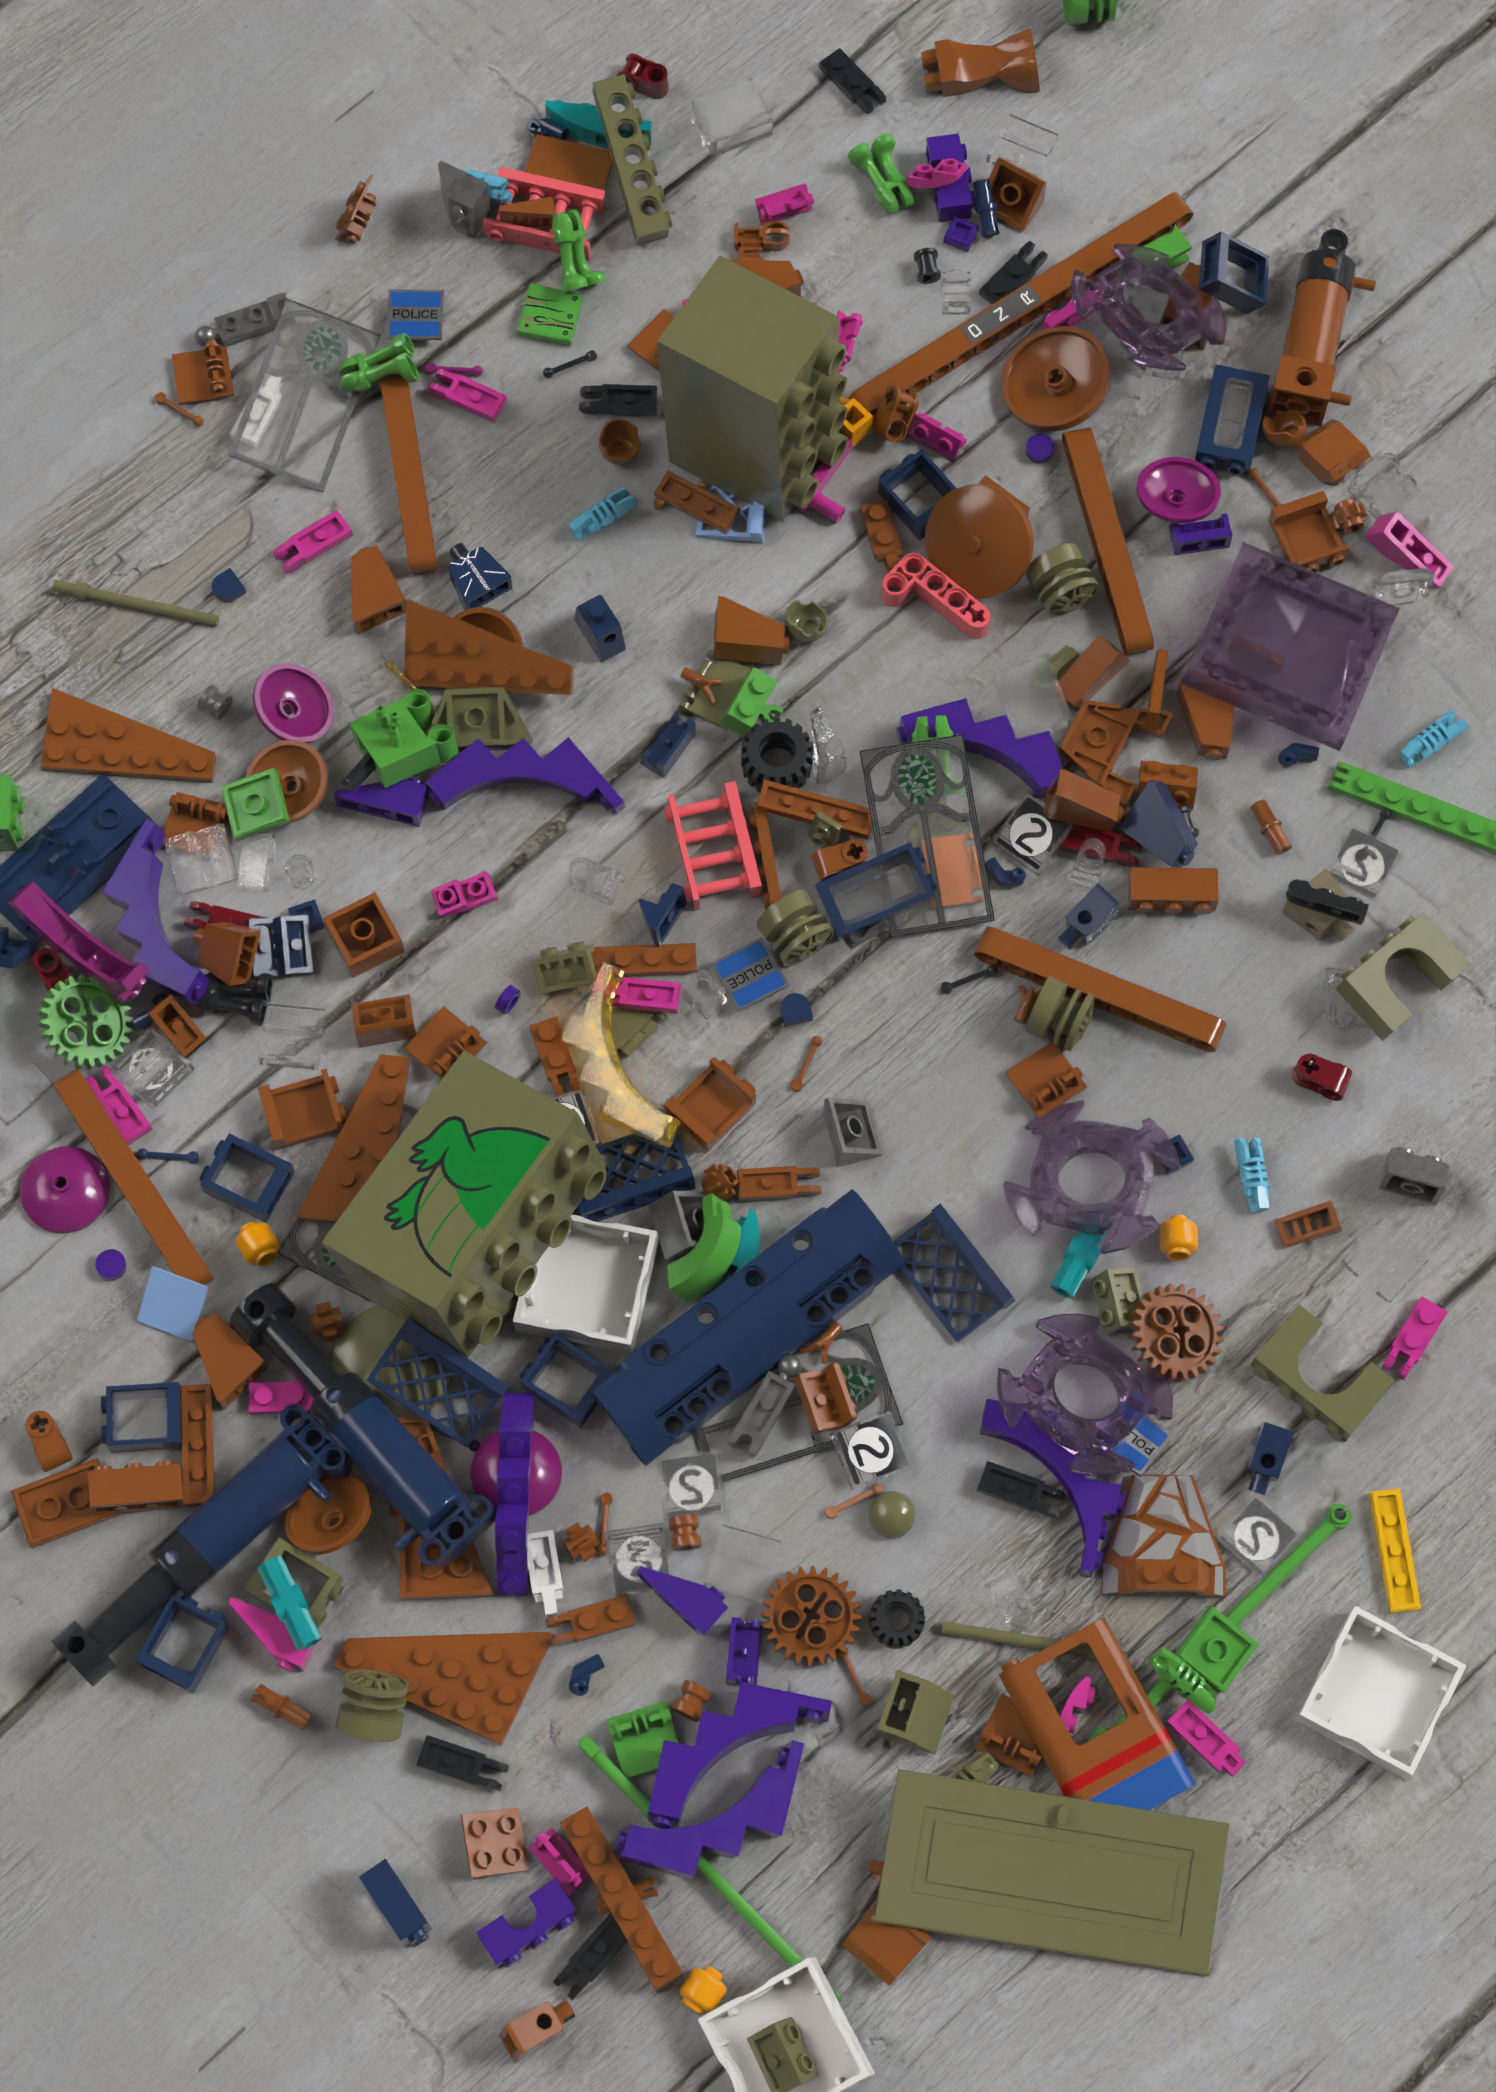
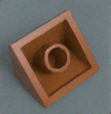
M998 157L988 178L990 179L993 203L997 204V210H995L996 217L1023 232L1044 203L1047 182L1008 160Z
M410 994L352 1004L354 1030L359 1048L412 1039L416 1036Z

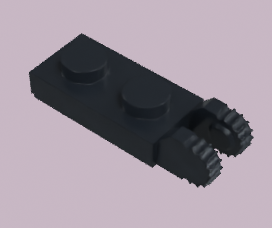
M838 48L819 62L820 70L853 104L856 103L865 113L870 114L874 110L872 103L865 95L869 94L880 105L886 102V95L877 85H874V82L841 48Z
M1031 241L1027 242L1017 255L1014 254L979 289V295L990 304L996 303L1028 283L1035 276V272L1046 261L1048 254L1044 251L1040 252L1029 265L1024 260L1033 252L1035 244Z
M622 384L582 386L580 389L582 398L598 399L601 397V401L581 402L579 410L584 414L594 415L601 412V414L657 416L658 388L655 385Z
M1300 879L1290 881L1288 891L1286 892L1287 900L1295 903V905L1359 925L1363 924L1369 904L1363 903L1359 898L1352 896L1342 897L1326 888L1315 889L1310 886L1308 881H1300Z
M987 1461L977 1488V1492L1032 1512L1036 1510L1040 1514L1053 1518L1059 1517L1060 1510L1054 1506L1039 1502L1040 1494L1043 1493L1055 1500H1065L1066 1497L1064 1491L1044 1484L1045 1481Z
M429 1735L426 1736L416 1764L417 1767L474 1786L478 1784L499 1792L502 1784L497 1780L480 1776L482 1767L484 1765L500 1773H507L509 1767L502 1762L487 1758L486 1754Z
M612 1913L605 1918L570 1957L567 1966L553 1981L559 1987L567 1981L575 1968L584 1975L569 1991L568 1997L572 2001L584 1990L589 1982L592 1983L628 1943Z

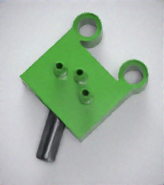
M413 690L405 698L385 707L378 706L376 711L349 722L354 742L364 757L342 782L348 791L354 792L373 771L383 786L387 788L439 763H448L458 755L459 750L456 737L451 726L437 725L430 730L427 737L421 730V728L430 725L434 718L428 692Z

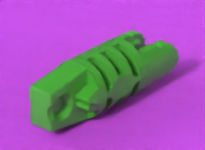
M1163 1646L1150 1657V1664L1163 1680L1169 1683L1183 1698L1192 1702L1203 1712H1214V1709H1216V1691L1211 1689V1686L1205 1682V1679L1193 1670L1191 1666L1187 1665L1183 1659Z

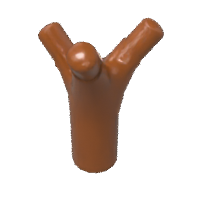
M685 667L680 677L696 685L707 696L710 705H714L715 700L709 687L711 685H720L721 679L707 678Z
M1019 985L1021 1003L1014 1020L1020 1024H1025L1030 1010L1042 989L1035 992V988L1030 987L1027 993L1024 985Z
M834 1321L817 1340L806 1347L800 1348L799 1353L804 1354L816 1349L820 1350L821 1363H827L829 1346L843 1330L842 1326Z

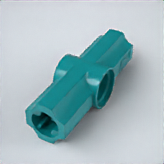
M1091 1210L1078 1236H1074L1063 1257L1064 1262L1057 1271L1050 1286L1056 1294L1073 1300L1087 1272H1091L1102 1251L1100 1248L1114 1224V1221L1107 1214Z
M282 1556L273 1557L263 1562V1564L257 1567L259 1574L271 1595L270 1601L281 1623L284 1622L297 1651L299 1652L316 1645L322 1640L320 1632L308 1611L310 1608L299 1585H295Z

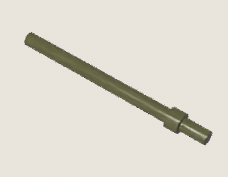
M54 580L53 591L73 595L75 599L86 601L88 598L216 627L219 623V615L91 588L89 584L76 582V584Z
M943 1621L941 1630L942 1634L1044 1650L1060 1641ZM1080 1644L1065 1652V1654L1087 1657L1088 1661L1097 1662L1089 1646L1086 1644Z

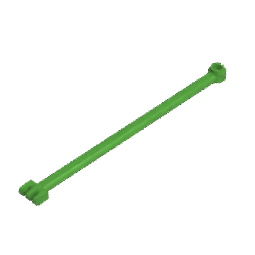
M1332 1505L1326 1513V1519L1255 1586L1226 1617L1238 1626L1335 1530L1344 1529L1350 1523L1352 1518L1350 1509L1344 1512L1345 1518L1343 1520H1338L1334 1512L1337 1510L1343 1511L1346 1505ZM1161 1678L1146 1694L1155 1707L1173 1688ZM1124 1714L1119 1720H1117L1108 1730L1124 1722L1126 1719V1714ZM1101 1725L1086 1739V1742L1108 1730Z
M582 1737L579 1740L580 1750L648 1818L650 1801L602 1753L601 1749L589 1737ZM700 1854L697 1870L791 1967L804 1961ZM834 1992L838 2002L840 2003L842 2001L841 1998Z

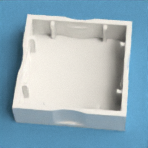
M571 1215L572 1227L567 1238L559 1247L551 1248L549 1246L536 1263L538 1271L532 1287L526 1294L518 1297L513 1318L515 1330L552 1338L556 1333L568 1342L617 1352L633 1353L658 1250V1233L654 1230L619 1223L594 1222L582 1216Z
M1354 1606L1347 1615L1295 1721L1407 1781L1414 1774L1432 1737L1434 1725L1441 1711L1449 1703L1467 1665L1428 1644L1408 1638L1394 1626Z
M816 1957L805 1959L769 1979L762 1987L747 1995L737 1997L698 2019L718 2061L728 2072L735 2092H771L746 2038L773 2023L789 2017L793 2019L795 2025L800 2030L804 2045L814 2061L818 2077L788 2092H844L875 2075Z

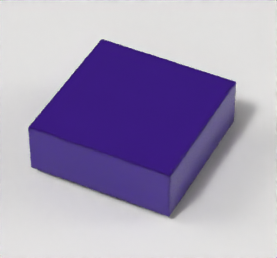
M954 216L944 236L943 243L969 252L979 231V225Z

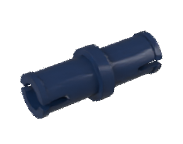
M990 179L973 182L977 200L975 210L976 214L980 216L983 237L999 235L1000 231L995 213L997 204L993 203Z

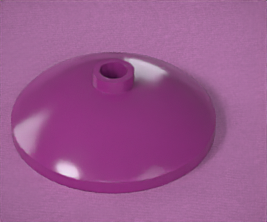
M1167 457L1150 463L1141 471L1136 486L1137 496L1142 506L1152 515L1172 523H1192L1206 518L1218 506L1221 495L1220 483L1215 474L1205 465L1183 457Z
M283 663L268 668L257 679L252 694L253 707L261 724L273 736L280 740H299L308 744L318 740L328 731L334 716L333 700L324 682L312 671L296 664Z
M57 1147L42 1153L29 1164L20 1184V1199L28 1217L40 1228L53 1233H73L88 1227L102 1214L110 1195L109 1178L101 1162L88 1151L76 1147ZM60 1180H65L66 1185L58 1188L57 1183Z
M534 1430L529 1516L540 1512L551 1503L560 1488L562 1479V1466L557 1450L546 1437ZM499 1431L489 1436L480 1445L471 1464V1482L475 1494L486 1497L496 1508Z

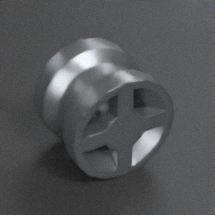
M210 685L201 694L197 708L202 712L208 711L213 719L219 721L228 712L233 698L229 694L220 693L216 686Z

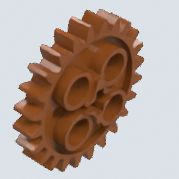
M1170 1283L1164 1289L1162 1286H1158L1154 1289V1293L1149 1291L1144 1294L1145 1300L1141 1299L1136 1302L1139 1309H1135L1130 1313L1137 1320L1128 1323V1327L1135 1329V1333L1129 1335L1128 1339L1137 1341V1344L1131 1349L1132 1351L1140 1350L1142 1353L1137 1359L1138 1362L1146 1359L1148 1361L1146 1370L1149 1371L1155 1367L1157 1368L1156 1377L1159 1378L1167 1373L1168 1381L1174 1380L1176 1376L1179 1382H1183L1188 1377L1192 1380L1199 1376L1198 1372L1200 1374L1207 1372V1365L1211 1366L1216 1363L1213 1356H1217L1222 1352L1215 1345L1224 1342L1222 1337L1217 1336V1332L1223 1330L1224 1327L1215 1325V1321L1221 1316L1220 1314L1212 1315L1210 1313L1214 1304L1205 1306L1203 1303L1206 1295L1204 1294L1196 1298L1195 1288L1185 1293L1184 1284L1179 1285L1175 1289L1173 1284ZM1184 1311L1190 1314L1191 1323L1185 1319ZM1156 1313L1163 1317L1164 1325L1157 1321ZM1189 1340L1195 1344L1196 1352L1189 1348ZM1161 1342L1167 1346L1168 1355L1161 1350Z
M811 1566L809 1574H805L803 1568L799 1567L798 1576L796 1577L790 1571H787L788 1581L786 1583L779 1578L776 1580L779 1590L769 1588L768 1593L773 1597V1600L764 1599L763 1605L770 1608V1610L762 1612L761 1617L770 1621L763 1624L762 1628L765 1631L772 1630V1633L767 1637V1642L777 1640L778 1643L774 1648L775 1652H779L782 1649L786 1650L784 1660H788L794 1655L796 1656L795 1662L797 1666L801 1663L802 1659H807L809 1668L812 1667L814 1659H818L820 1665L824 1666L825 1657L827 1656L833 1662L836 1661L835 1652L837 1650L843 1654L847 1653L844 1643L854 1645L855 1640L849 1634H858L860 1628L853 1624L862 1619L861 1615L853 1613V1611L860 1608V1603L851 1602L856 1596L855 1591L846 1593L848 1581H844L841 1584L837 1583L839 1573L836 1572L829 1578L827 1577V1568L825 1567L820 1575L816 1574L815 1566ZM802 1589H810L814 1592L815 1598L810 1602H803L799 1599L798 1593ZM826 1593L827 1598L817 1611L816 1618L818 1621L812 1619L802 1638L797 1640L795 1637L806 1622L805 1612L810 1614L820 1596ZM829 1605H836L840 1608L841 1615L837 1618H829L825 1615L824 1609ZM792 1614L798 1618L799 1623L794 1628H787L782 1624V1618ZM812 1631H820L824 1634L825 1641L819 1645L812 1644L808 1639V1635Z

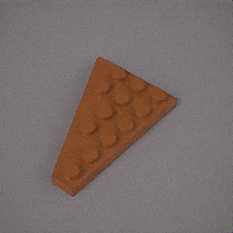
M550 1632L348 1638L334 1667L344 1673L352 1670L366 1669L400 1676L410 1684L408 1693L405 1696L408 1703L502 1746L551 1645V1639L554 1637V1634Z

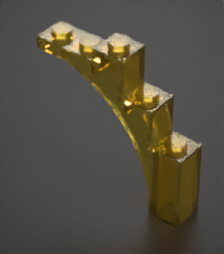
M603 962L602 967L595 974L592 992L583 1004L584 1012L582 1017L571 1013L570 1018L563 1025L561 1041L590 1052L589 1057L582 1064L579 1080L609 1091L608 1097L603 1100L600 1106L601 1114L599 1120L670 1148L681 1120L653 1106L635 1088L624 1071L615 1046L612 1026L613 998L624 971Z

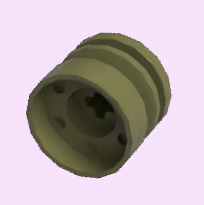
M1074 543L1062 544L1047 550L1030 563L1025 573L1033 590L1040 592L1039 601L1044 604V610L1050 617L1062 616L1079 609L1095 597L1099 591V583L1093 578L1092 571L1089 568H1085L1086 560L1079 547Z
M804 889L794 891L779 899L767 908L757 920V927L765 939L769 942L776 941L773 950L776 954L780 955V960L785 966L798 964L811 957L823 948L834 935V929L829 923H826V917L823 914H815L817 905Z
M1049 976L1035 1002L1025 1031L1043 1039L1050 1028L1056 1030L1053 1044L1058 1045L1063 1035H1067L1064 1049L1072 1051L1075 1044L1082 1039L1093 1015V1005L1096 996L1088 993L1083 1004H1081L1079 999L1082 989L1077 988L1071 998H1067L1065 995L1068 983Z
M361 1669L346 1672L343 1680L345 1687L342 1689L341 1696L348 1702L341 1703L339 1706L336 1721L337 1730L349 1737L371 1742H391L399 1739L404 1715L398 1709L404 1708L407 1702L405 1696L410 1685L407 1680L400 1676L377 1670Z

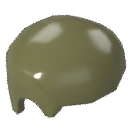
M795 600L787 607L785 624L789 634L794 639L802 642H812L821 639L827 633L829 618L826 611L816 605L814 601L808 604H801L799 600Z
M897 1491L883 1492L871 1503L869 1510L870 1524L878 1534L884 1537H902L911 1530L914 1523L915 1508L912 1501L905 1494Z

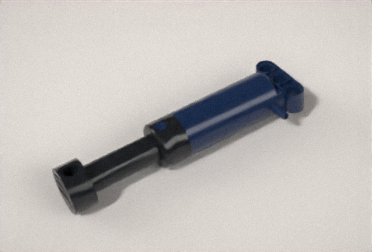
M269 1283L254 1290L232 1313L230 1323L249 1346L257 1347L265 1344L314 1399L310 1407V1412L314 1419L343 1448L346 1455L411 1526L394 1544L396 1549L402 1551L420 1537L423 1540L418 1548L420 1560L435 1570L447 1567L495 1522L497 1511L495 1505L482 1495H474L468 1498L357 1373L348 1372L341 1375L294 1323L292 1318L295 1314L296 1306L277 1284ZM486 1504V1514L481 1518H475V1509L479 1505ZM462 1525L464 1527V1534L461 1538L453 1540L451 1535L453 1529ZM440 1547V1557L435 1561H430L429 1552L431 1549Z
M292 1404L286 1406L281 1411L279 1419L284 1430L149 1552V1556L155 1562L152 1567L86 1627L82 1628L74 1620L51 1641L92 1687L116 1666L108 1656L161 1609L173 1595L181 1591L186 1597H192L309 1489L323 1502L329 1501L331 1495L319 1482L323 1476L327 1475L332 1480H342L350 1474L352 1463L343 1448L303 1407ZM299 1418L302 1419L300 1424H298L297 1426H291V1423L294 1420ZM322 1438L318 1445L310 1446L314 1439ZM341 1458V1461L336 1466H329L332 1460Z

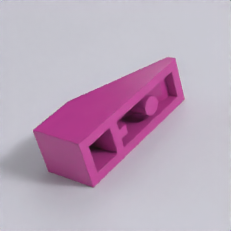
M1398 511L1379 516L1365 535V538L1383 556L1435 588L1441 587L1454 568Z
M230 1598L229 1604L274 1659L278 1661L277 1666L293 1673L295 1669L305 1670L315 1645L298 1652L284 1622L281 1623L278 1616L236 1598Z

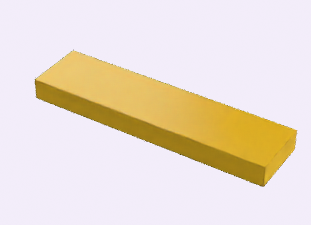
M1398 1488L1372 1491L1369 1493V1500L1389 1614L1420 1611L1421 1604L1401 1490Z

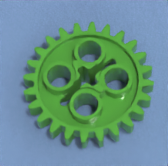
M81 974L75 982L73 977L69 976L65 980V984L59 981L55 985L56 990L51 988L46 993L49 998H44L40 1002L45 1008L37 1012V1015L44 1019L37 1024V1027L45 1028L46 1031L39 1037L40 1039L49 1038L50 1042L45 1048L50 1049L54 1047L56 1049L54 1058L62 1054L65 1056L64 1065L74 1060L75 1069L81 1067L84 1062L87 1070H90L94 1067V1063L98 1068H101L105 1065V1060L111 1063L116 1059L115 1055L119 1056L124 1052L121 1046H126L130 1042L125 1036L133 1032V1029L126 1026L133 1021V1018L124 1014L130 1009V1006H121L120 1002H117L100 984H96L94 977L89 978L86 982L84 975ZM93 1002L101 1005L103 1013H99L93 1008ZM64 1003L72 1005L75 1011L74 1014L66 1011ZM96 1030L105 1034L106 1041H101L97 1037ZM67 1032L75 1033L78 1042L71 1041L68 1038Z

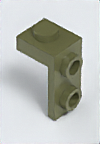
M817 811L807 836L811 838L814 844L824 848L836 845L844 833L840 832L842 825L822 812Z

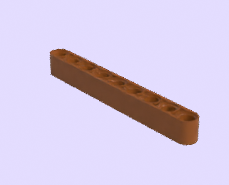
M394 357L389 358V359H386V360H383V361L377 363V365H381V364H383V363H385V362H387V361L393 359ZM400 374L388 375L380 379L410 574L438 570L409 383Z
M1087 427L1063 432L1062 443L1123 653L1124 655L1152 650L1154 649V640L1092 429Z
M986 927L974 952L975 957L989 965L994 964L999 969L1044 986L1049 976L1055 977L1068 983L1066 996L1071 997L1077 988L1082 989L1079 1001L1084 1002L1088 993L1096 996L1093 1007L1206 1052H1215L1226 1028L1225 1021L1219 1017L994 927Z
M75 1069L53 1082L52 1084L173 1273L203 1285L212 1282L214 1278L80 1070Z

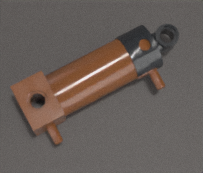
M1330 229L1324 232L1318 250H1312L1302 258L1283 354L1281 355L1274 380L1267 415L1276 416L1278 410L1283 412L1295 410L1302 413L1306 423L1321 426L1329 402L1349 406L1351 403V395L1331 391L1337 367L1334 365L1352 288L1373 292L1376 281L1355 277L1356 264L1350 257L1345 255L1348 238L1341 230Z

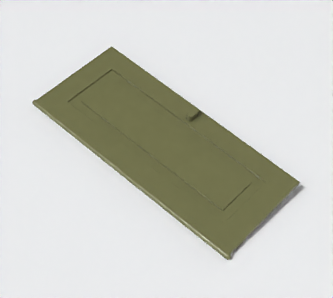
M898 1769L876 1911L871 1916V1920L873 1922L1209 1976L1211 1970L1208 1967L1229 1823Z

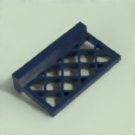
M672 1121L596 1146L600 1155L609 1152L616 1155V1158L611 1167H605L607 1173L606 1180L598 1195L591 1200L581 1201L577 1209L579 1216L599 1222L647 1206L671 1191H691L696 1189L693 1172L688 1165ZM669 1132L671 1141L667 1148L653 1143L657 1135ZM638 1143L643 1145L644 1148L640 1156L635 1157L625 1153L628 1145ZM649 1149L663 1154L658 1165L644 1160ZM668 1156L679 1160L682 1168L674 1171H669L662 1167ZM621 1158L635 1163L629 1175L616 1170ZM640 1166L654 1171L650 1179L642 1181L634 1177ZM612 1175L626 1180L622 1188L613 1190L606 1187Z
M941 1203L933 1208L928 1216L894 1241L897 1248L904 1243L915 1245L913 1261L905 1260V1265H912V1272L905 1265L900 1269L957 1343L1004 1307L1007 1308L1015 1302L1013 1295ZM932 1222L938 1230L937 1243L920 1241L921 1230ZM917 1234L916 1240H910L911 1237ZM942 1236L948 1244L941 1243ZM919 1245L936 1247L934 1263L917 1261ZM940 1248L953 1249L955 1251V1266L938 1264ZM960 1259L966 1267H959ZM917 1266L933 1268L931 1284L918 1283L915 1279ZM937 1268L954 1270L952 1287L935 1285ZM958 1271L972 1273L975 1277L973 1289L956 1287ZM978 1282L985 1291L977 1290ZM923 1288L930 1289V1296H928ZM935 1289L951 1291L949 1308L935 1305L933 1302ZM955 1292L972 1294L970 1310L953 1308ZM976 1294L990 1296L996 1305L987 1312L974 1311ZM941 1311L949 1312L948 1320L945 1318ZM953 1313L969 1315L968 1326L960 1333H957L951 1325ZM974 1315L980 1316L973 1322Z
M410 1319L405 1320L366 1379L368 1383L465 1448H468L499 1399L509 1387ZM401 1339L412 1345L414 1358L397 1361L395 1347ZM417 1349L424 1353L425 1356L418 1357ZM392 1354L393 1362L385 1363ZM431 1358L437 1362L439 1375L422 1378L419 1360ZM415 1361L418 1379L401 1382L398 1365ZM394 1366L397 1383L384 1385L375 1379L381 1368ZM442 1366L449 1370L450 1373L443 1374ZM456 1375L462 1379L464 1392L448 1395L444 1377ZM440 1378L443 1396L427 1399L423 1382ZM419 1383L422 1400L410 1402L405 1399L402 1386ZM467 1383L476 1389L469 1391ZM398 1387L399 1394L390 1388ZM482 1392L491 1398V1401L484 1410L473 1412L469 1394ZM465 1395L469 1413L452 1416L448 1398ZM444 1399L448 1417L435 1419L430 1416L427 1403ZM423 1404L425 1412L416 1405ZM481 1414V1416L475 1423L474 1415ZM469 1416L472 1429L467 1437L463 1438L455 1432L453 1419ZM449 1421L450 1428H448L441 1422Z

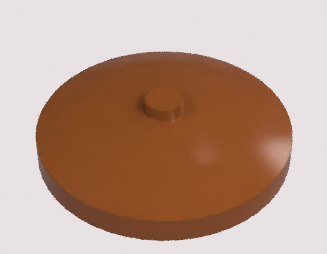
M1069 326L1047 328L1026 338L1009 356L1002 374L1001 386L1003 397L1012 414L1021 423L1030 428L1040 431L1069 429L1092 416L1106 399L1112 380L1111 363L1102 344L1090 333Z
M969 484L949 492L933 508L925 530V546L930 563L974 598H988L1009 590L1022 579L1032 560L1034 538L1028 516L1015 498L995 486Z

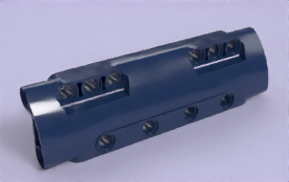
M851 1189L827 1209L822 1207L815 1211L621 1361L612 1375L590 1392L600 1407L626 1437L630 1448L637 1458L647 1466L672 1445L679 1444L692 1435L700 1426L706 1424L765 1378L769 1371H774L778 1367L781 1358L786 1355H794L800 1348L829 1328L834 1321H838L873 1293L877 1285L906 1264L905 1260L875 1214L863 1199ZM798 1240H804L809 1246L805 1250H797L793 1247V1244ZM859 1259H862L859 1263L853 1266L850 1270L844 1273L841 1277L835 1280L832 1284H830L828 1287H826L823 1291H821L819 1294H817L814 1298H812L810 1301H808L805 1305H803L800 1308V1305H802L805 1301L811 1298L814 1294L820 1291L823 1287L829 1284L832 1280L838 1277L841 1273L847 1270ZM864 1275L870 1279V1282L865 1286H860L855 1283L854 1279ZM756 1276L762 1280V1283L757 1287H751L746 1284V1280ZM841 1293L846 1296L847 1300L842 1304H836L831 1300V1297ZM816 1311L824 1316L819 1322H812L807 1318L810 1313ZM704 1313H710L715 1317L709 1324L701 1323L698 1318ZM656 1350H663L667 1353L666 1357L661 1361H655L650 1356ZM719 1368L721 1369L715 1375L709 1378L706 1382L700 1385L697 1389L691 1392L688 1396L682 1399L679 1403L673 1406L670 1410L664 1413L661 1417H659L658 1419L656 1418L665 1410H667L670 1406L676 1403L679 1399L685 1396L688 1392L694 1389L697 1385L703 1382L706 1378L712 1375L715 1371H717ZM718 1385H725L729 1388V1392L724 1396H717L713 1393V1389ZM695 1403L703 1404L706 1407L705 1411L699 1415L692 1414L689 1408ZM670 1422H678L682 1425L677 1433H669L665 1428Z

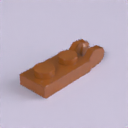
M558 1017L529 1025L547 1080L551 1082L556 1098H562L564 1093L558 1078L567 1075L572 1091L574 1093L581 1092L575 1074L576 1068Z
M796 1166L738 1169V1201L821 1194V1187L819 1185L797 1186V1178H817L820 1176V1169L815 1167L796 1168Z
M627 1594L573 1609L567 1613L545 1620L547 1628L570 1623L572 1632L555 1635L551 1639L552 1646L573 1641L578 1643L633 1627L636 1624Z

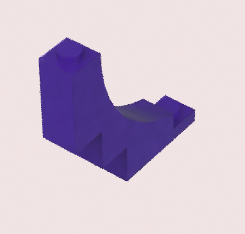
M966 698L901 716L900 727L896 728L900 744L912 742V733L915 731L917 717L927 716L929 738L937 737L935 731L936 716L946 715L949 728L953 731V736L963 734L966 751L987 757L1008 768L1020 777L1039 799L1046 798L1047 789L1059 770L1063 769L1049 730L1016 739L1008 714L975 723Z
M569 737L543 759L524 738L496 759L478 738L426 781L429 789L426 792L428 797L436 806L441 803L445 809L471 793L484 788L509 783H533L553 787L567 792L585 803L599 794L600 796L597 797L599 803L606 811L612 809L616 815L625 808L623 799Z
M146 819L102 893L113 904L127 910L115 931L125 941L140 948L132 962H143L150 971L144 976L147 979L146 983L195 1006L199 998L203 997L206 993L209 979L199 969L188 964L177 955L165 934L159 911V885L164 864L156 857L155 852L161 848L166 834L155 822Z
M740 1682L733 1717L702 1711L695 1746L664 1740L648 1810V1821L653 1822L655 1827L661 1829H671L672 1826L679 1828L689 1797L704 1775L719 1760L733 1750L759 1738L778 1733L795 1732L798 1716L803 1717L805 1721L810 1723L828 1722L832 1701Z
M792 1740L785 1744V1747H781L776 1761L780 1768L772 1766L764 1768L743 1797L732 1807L711 1820L673 1829H655L628 1825L624 1828V1831H619L614 1845V1849L618 1850L616 1859L689 1880L695 1877L701 1850L733 1859L739 1856L745 1830L774 1839L782 1836L804 1743Z

